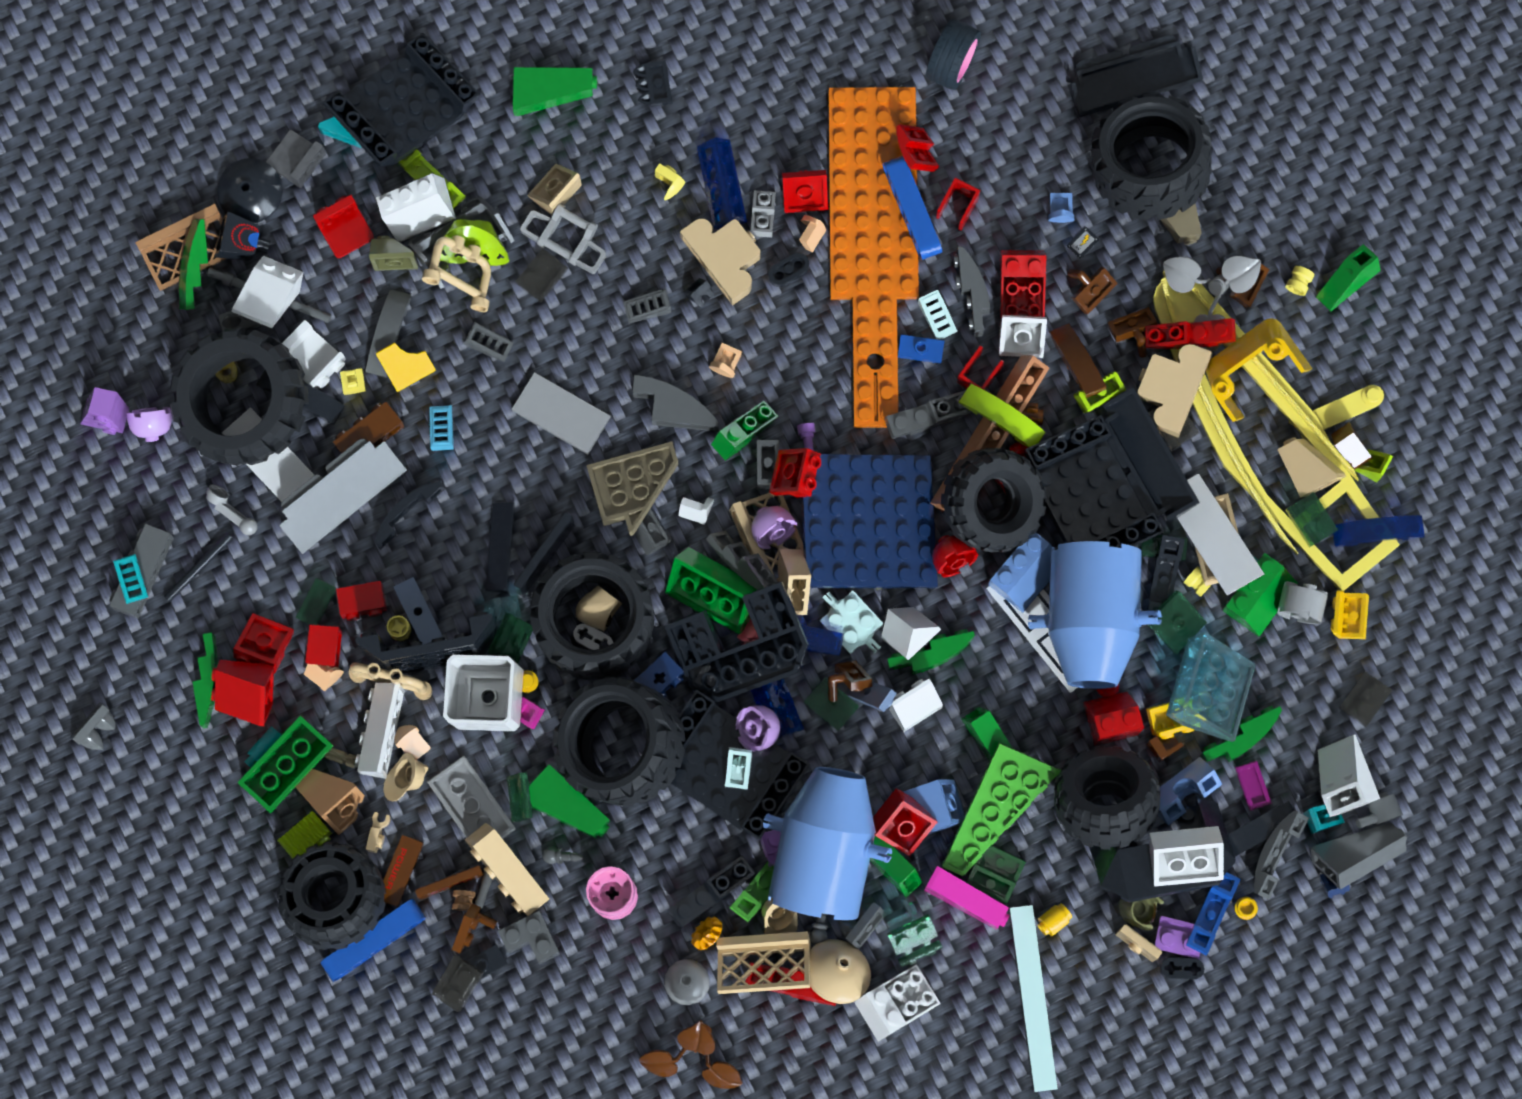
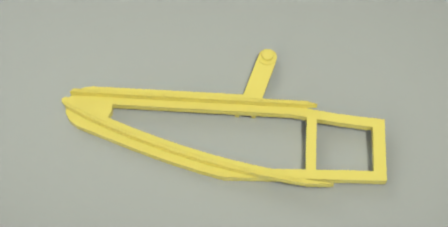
M1163 271L1164 277L1156 287L1153 297L1154 310L1160 324L1184 321L1194 323L1198 315H1208L1214 298L1202 284L1195 283L1191 291L1180 293L1174 291L1169 286L1165 271ZM1217 302L1212 315L1220 314L1226 319L1231 318ZM1235 323L1236 340H1238L1245 333ZM1233 342L1223 343V345L1227 348ZM1170 349L1174 361L1179 363L1178 355L1180 349ZM1261 352L1242 365L1252 379L1286 416L1289 423L1299 431L1301 437L1312 444L1346 475L1345 478L1339 480L1336 486L1292 521L1267 495L1232 434L1204 374L1192 404L1223 467L1257 502L1278 536L1296 555H1298L1297 550L1283 531L1339 590L1344 592L1400 545L1354 482L1352 477L1359 481L1355 470L1332 445L1324 431L1379 406L1384 399L1383 390L1379 386L1369 385L1312 411ZM1347 493L1360 514L1381 540V543L1341 574L1300 529L1343 494Z

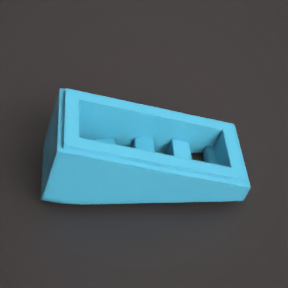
M452 405L430 407V448L432 451L454 450ZM447 412V416L435 417V413ZM435 421H447V424L435 425ZM435 429H448V432L436 433ZM436 437H448V440L436 441Z

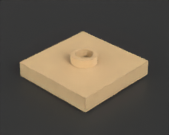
M1127 924L1123 925L1115 934L1126 942L1133 952L1138 955L1142 954L1151 962L1157 960L1162 954L1159 948Z

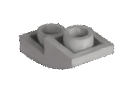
M754 190L750 230L753 236L772 238L776 192Z

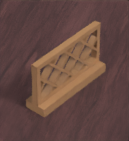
M215 204L135 242L160 291L179 282L180 276L175 278L176 273L180 274V271H177L182 259L185 242L193 219H204L206 225L205 234L215 238L219 237V235L207 232L210 223L218 220L221 225L222 222L221 214ZM178 241L183 243L179 255L167 251L171 242ZM217 242L214 250L207 248V251L213 254L207 264H199L201 265L200 272L226 260V258H215ZM154 250L163 253L159 264L150 262L147 254ZM166 254L178 257L174 269L162 266ZM153 266L158 267L157 272H155ZM161 268L173 272L171 280L164 284H161L158 278Z

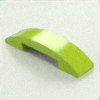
M417 149L398 162L415 181L432 173L444 178ZM445 179L454 209L466 196L453 183Z
M970 384L958 402L976 415L979 413L1015 437V440L1027 448L1038 444L1046 433L1024 414L973 384Z

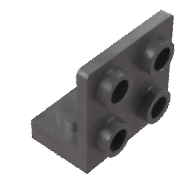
M289 130L266 163L271 165L278 174L299 188H302L324 158L326 152L323 145L317 141L312 144L294 131Z

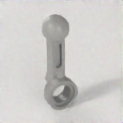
M214 484L208 487L206 498L209 502L216 505L215 510L239 526L243 534L253 535L257 531L258 526L254 519L245 517L228 504L229 493L224 488Z

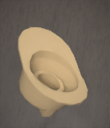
M411 753L403 754L385 779L384 795L387 800L397 801L407 791L420 788L428 771V766L415 760Z
M773 898L764 903L761 913L764 919L765 934L792 933L797 931V912L774 905Z

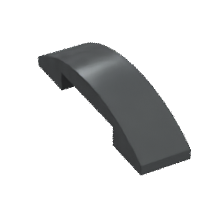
M390 289L376 326L368 356L366 373L385 378L388 377L375 352L397 342L403 318L407 314L411 301V294Z
M1294 810L1271 833L1257 863L1254 893L1268 900L1270 899L1279 879L1272 875L1291 836L1300 837L1309 819L1308 817Z

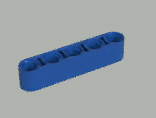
M900 156L882 163L885 175L919 258L924 260L942 253L940 241L904 157Z
M411 899L379 920L373 931L369 930L364 935L365 938L357 944L355 942L348 944L347 948L336 950L323 959L320 964L332 982H335L426 919V916L415 900Z

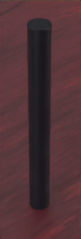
M226 533L164 597L171 602L233 537Z

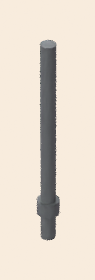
M211 267L207 272V276L220 280L222 284L229 287L233 285L243 289L246 281L236 278V275L230 272L223 273ZM295 300L289 306L291 309L327 323L332 318L331 314Z

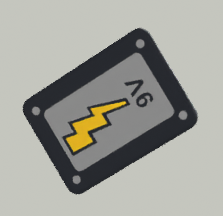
M1084 227L1067 244V247L1078 258H1082L1099 241V238L1087 227Z

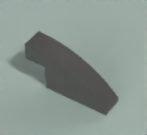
M634 375L633 397L654 399L652 425L719 432V422L694 397L664 381Z

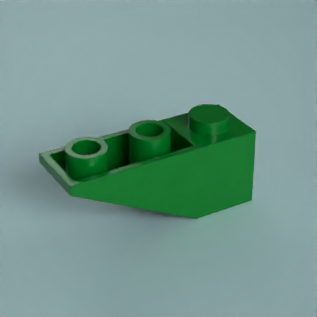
M1364 244L1361 245L1344 260L1318 293L1316 299L1330 312L1381 271L1378 257Z
M762 401L720 430L711 446L726 461L744 448L779 416L765 401Z

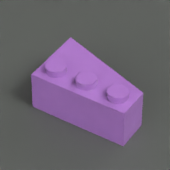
M95 387L86 400L80 424L103 429L102 432L115 435L116 432L123 433L127 420L126 412H129V407L117 392Z

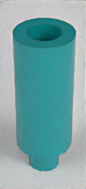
M271 726L247 752L250 756L244 762L251 768L282 735Z

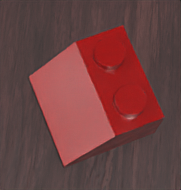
M898 788L894 790L873 816L876 830L875 836L908 856H911L938 822L914 798Z

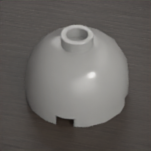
M683 959L676 961L668 968L665 974L664 986L666 992L673 1001L680 1005L698 1003L706 996L709 990L710 979L708 972L701 963L695 960Z

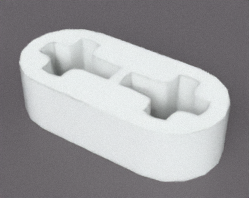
M580 624L574 629L576 642L589 650L600 649L599 644L595 643V640L600 642L607 640L608 646L613 643L608 635L586 624ZM585 629H587L588 635L593 638L592 640L584 637L583 640H581L580 634L578 632H583Z

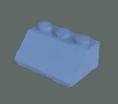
M1032 533L1028 541L1018 546L990 579L988 586L1024 613L1050 581L1052 545L1038 533Z

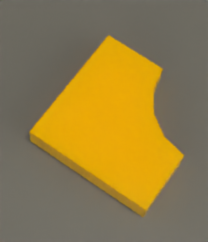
M394 342L375 352L397 392L436 371L425 350L418 353H409L400 349Z

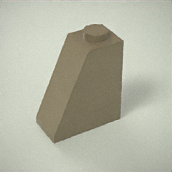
M1196 203L1184 212H1181L1179 209L1173 217L1160 219L1177 243L1184 242V245L1196 243L1202 234Z

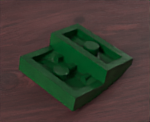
M991 845L974 864L966 883L986 895L1007 904L1026 861Z

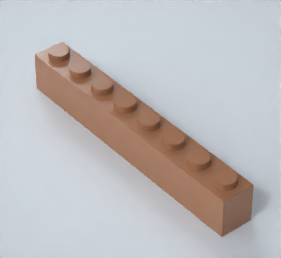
M1021 355L996 397L1022 413L1049 370V367L1033 355ZM983 417L954 465L959 459H964L968 456V453L975 450L1001 448L1009 433ZM953 467L951 468V470H950V472L948 473V475H950V474L952 473ZM944 481L930 502L942 512L944 511V505L941 504V494H944L946 487Z

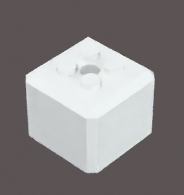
M452 655L447 660L443 717L458 730L515 731L520 726L524 670L509 656ZM492 691L495 695L494 700L490 703H485L483 700L484 694Z

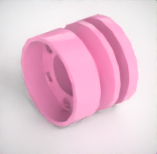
M612 866L604 867L594 872L588 880L586 887L587 899L592 908L603 918L611 920L622 919L629 915L636 907L638 900L637 887L630 876L622 869ZM613 890L619 894L614 897V900L608 896V894H612Z

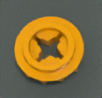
M707 917L705 921L700 922L698 927H695L696 931L691 935V943L698 950H704L718 940L722 931V922L718 918Z

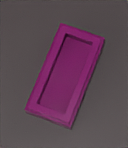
M1257 761L1234 768L1249 811L1272 804Z

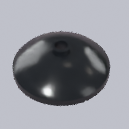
M245 158L232 163L222 173L217 187L218 200L224 212L233 213L253 223L261 222L270 217L278 208L283 194L282 182L276 170L265 161L256 158ZM248 184L250 186L249 190L243 191V187Z

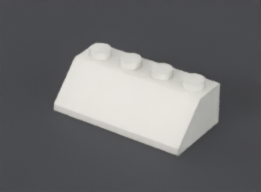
M376 682L375 688L370 689L369 701H371L370 710H366L364 723H367L366 731L361 733L359 745H362L361 754H357L355 760V767L358 768L359 774L387 778L394 737L405 692L400 684Z

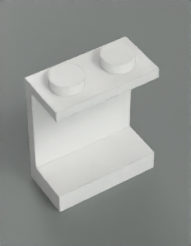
M306 320L282 343L289 348V353L298 359L305 373L303 380L316 389L324 388L330 380L329 377L334 372H339L345 365L344 361L346 358L344 354L338 352L313 330Z

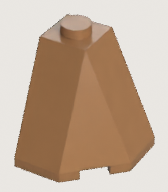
M312 769L296 786L298 791L338 835L356 821L358 803H362L365 796L354 783Z

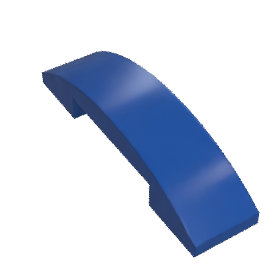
M1226 872L1224 879L1219 885L1211 886L1192 927L1186 946L1207 956L1226 909L1241 880L1240 878Z

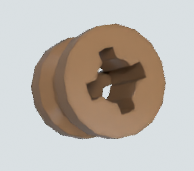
M454 890L453 896L455 900L452 904V910L467 911L473 903L476 892Z

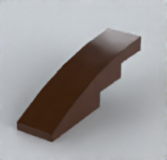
M1068 323L1049 331V335L1067 370H1070L1085 397L1088 398L1106 390L1105 382L1071 325Z

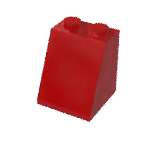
M220 660L217 667L213 668L212 681H215V688L213 687L211 700L215 701V710L258 726H264L273 707L274 665Z
M1128 692L1119 693L1113 697H1102L1083 702L1094 746L1138 736L1144 729L1139 706Z

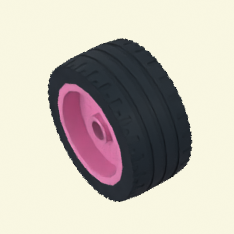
M950 20L940 35L930 57L926 78L946 88L957 89L974 58L981 32L958 20Z

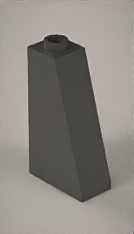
M1387 823L1311 847L1312 863L1339 889H1342L1406 852L1407 837L1402 829H1398L1392 823Z

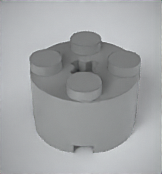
M1284 582L1277 614L1286 619L1293 617L1298 619L1297 622L1319 624L1323 619L1328 593L1317 590V586L1312 584H1304L1303 587H1300L1293 582Z

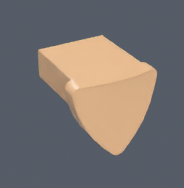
M804 215L801 222L807 225V228L799 240L806 250L813 252L825 234L826 228L820 220Z
M722 343L709 368L720 375L733 378L735 375L734 370L742 355V351Z
M307 664L304 675L321 687L323 691H326L343 675L344 671L338 667L331 668L330 666Z
M401 726L397 729L394 737L395 745L397 748L401 747L405 753H411L415 760H418L431 747L418 733L419 729L416 726Z

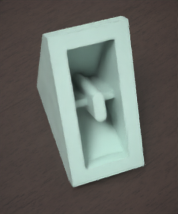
M729 747L726 787L748 789L752 750Z

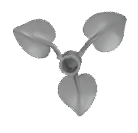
M1232 256L1224 262L1222 274L1217 275L1213 279L1203 280L1197 279L1201 274L1199 264L1187 257L1170 258L1164 261L1163 267L1166 280L1174 291L1186 293L1194 288L1195 283L1209 284V291L1215 295V299L1208 311V315L1200 314L1194 320V322L1226 319L1220 314L1212 315L1218 300L1221 298V294L1227 291L1229 287L1235 293L1248 291L1255 284L1259 276L1261 260L1245 256ZM1223 343L1218 344V346L1205 348L1211 351H1217Z

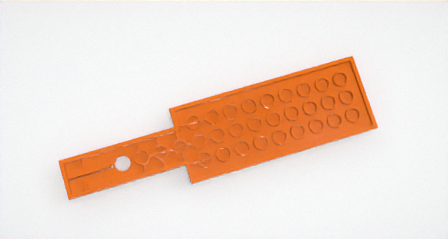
M916 87L829 88L831 300H853L854 428H887L884 418L898 413L897 299H919L918 253L882 165L886 161L903 156L898 143L896 127L899 124L916 127ZM910 169L917 185V170ZM870 355H881L884 359V365L877 370L871 369L867 365V358ZM874 389H875V410H874ZM877 396H878V421H877Z

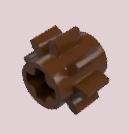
M1028 402L1022 414L1037 425L1042 426L1043 409H1038V403Z

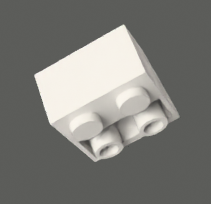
M920 679L911 685L912 688L909 692L905 694L902 691L894 697L889 710L903 732L942 708L943 704L930 679L926 681Z

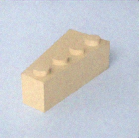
M485 823L465 839L472 849L470 850L471 854L478 862L480 860L486 866L484 870L491 879L496 878L500 883L497 887L504 896L509 895L514 902L511 905L519 914L523 912L525 915L530 916L549 900L544 891L493 827Z

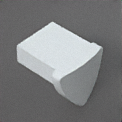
M683 497L678 516L704 525L714 499L708 497L705 503L702 504Z

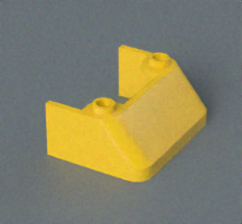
M1270 318L1262 321L1209 361L1206 373L1212 392L1232 422L1243 419L1244 415L1230 397L1234 393L1235 387L1229 375L1263 350L1272 360H1282L1289 355L1301 373L1313 369L1277 319Z

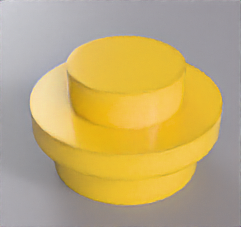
M526 670L523 672L522 692L531 693L536 690L539 681L534 672Z
M1242 897L1235 903L1234 910L1239 918L1249 920L1256 915L1258 906L1254 899Z

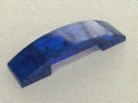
M1422 515L1381 517L1332 525L1335 548L1355 546L1360 543L1425 538Z

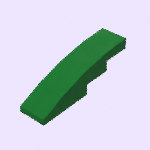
M193 219L185 242L179 279V309H195L193 287L201 286L199 264L208 263L204 219Z
M212 632L203 634L206 656L198 658L201 680L192 681L199 724L203 729L209 726L215 701L211 700L213 687L215 688V681H212V671L218 665L216 637Z

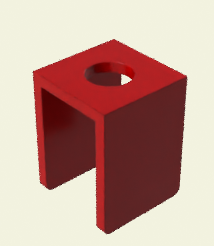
M954 178L937 210L936 218L940 219L954 191H957L972 199L959 224V230L962 231L979 199L980 190Z
M980 345L958 375L957 383L965 389H968L970 384H973L986 391L1002 370L1004 361L1001 360L983 386L980 387L965 377L982 354L983 347Z
M309 625L306 664L339 668L342 631L339 627Z

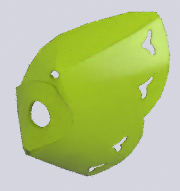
M455 220L444 235V237L452 238V236L463 237L465 239L464 246L467 248L469 245L479 246L481 248L480 255L487 254L489 259L484 258L490 266L504 265L509 262L508 253L492 224L488 221ZM443 246L442 251L444 250L447 255L441 254L440 261L455 264L468 262L465 256L458 255L454 257L457 253L451 252L449 250L450 247ZM499 254L504 256V258L501 257L500 259H497Z

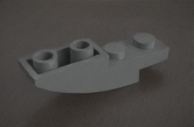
M958 247L957 254H953L954 268L958 267L959 275H955L956 289L960 288L961 295H970L966 296L967 309H971L972 316L968 317L969 330H973V337H980L984 331L982 315H989L990 312L989 296L976 263L963 247Z
M966 390L931 400L922 406L886 416L884 420L891 438L895 439L908 434L911 436L972 413V411L958 403Z

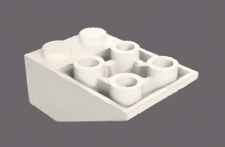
M1356 735L1349 736L1318 750L1321 796L1330 817L1346 813L1380 799Z
M917 964L866 993L854 1002L878 1042L941 1004Z

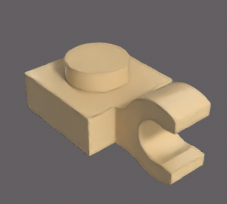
M375 812L373 814V825L370 829L366 845L368 852L377 853L378 848L382 849L385 835H382V829L389 825L391 821L390 815H386L384 822H378L379 813Z

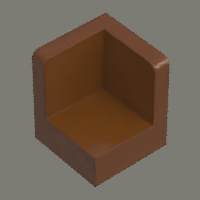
M1156 736L1147 743L1159 763L1184 746L1182 742L1179 743L1175 736L1168 739H1161V737Z

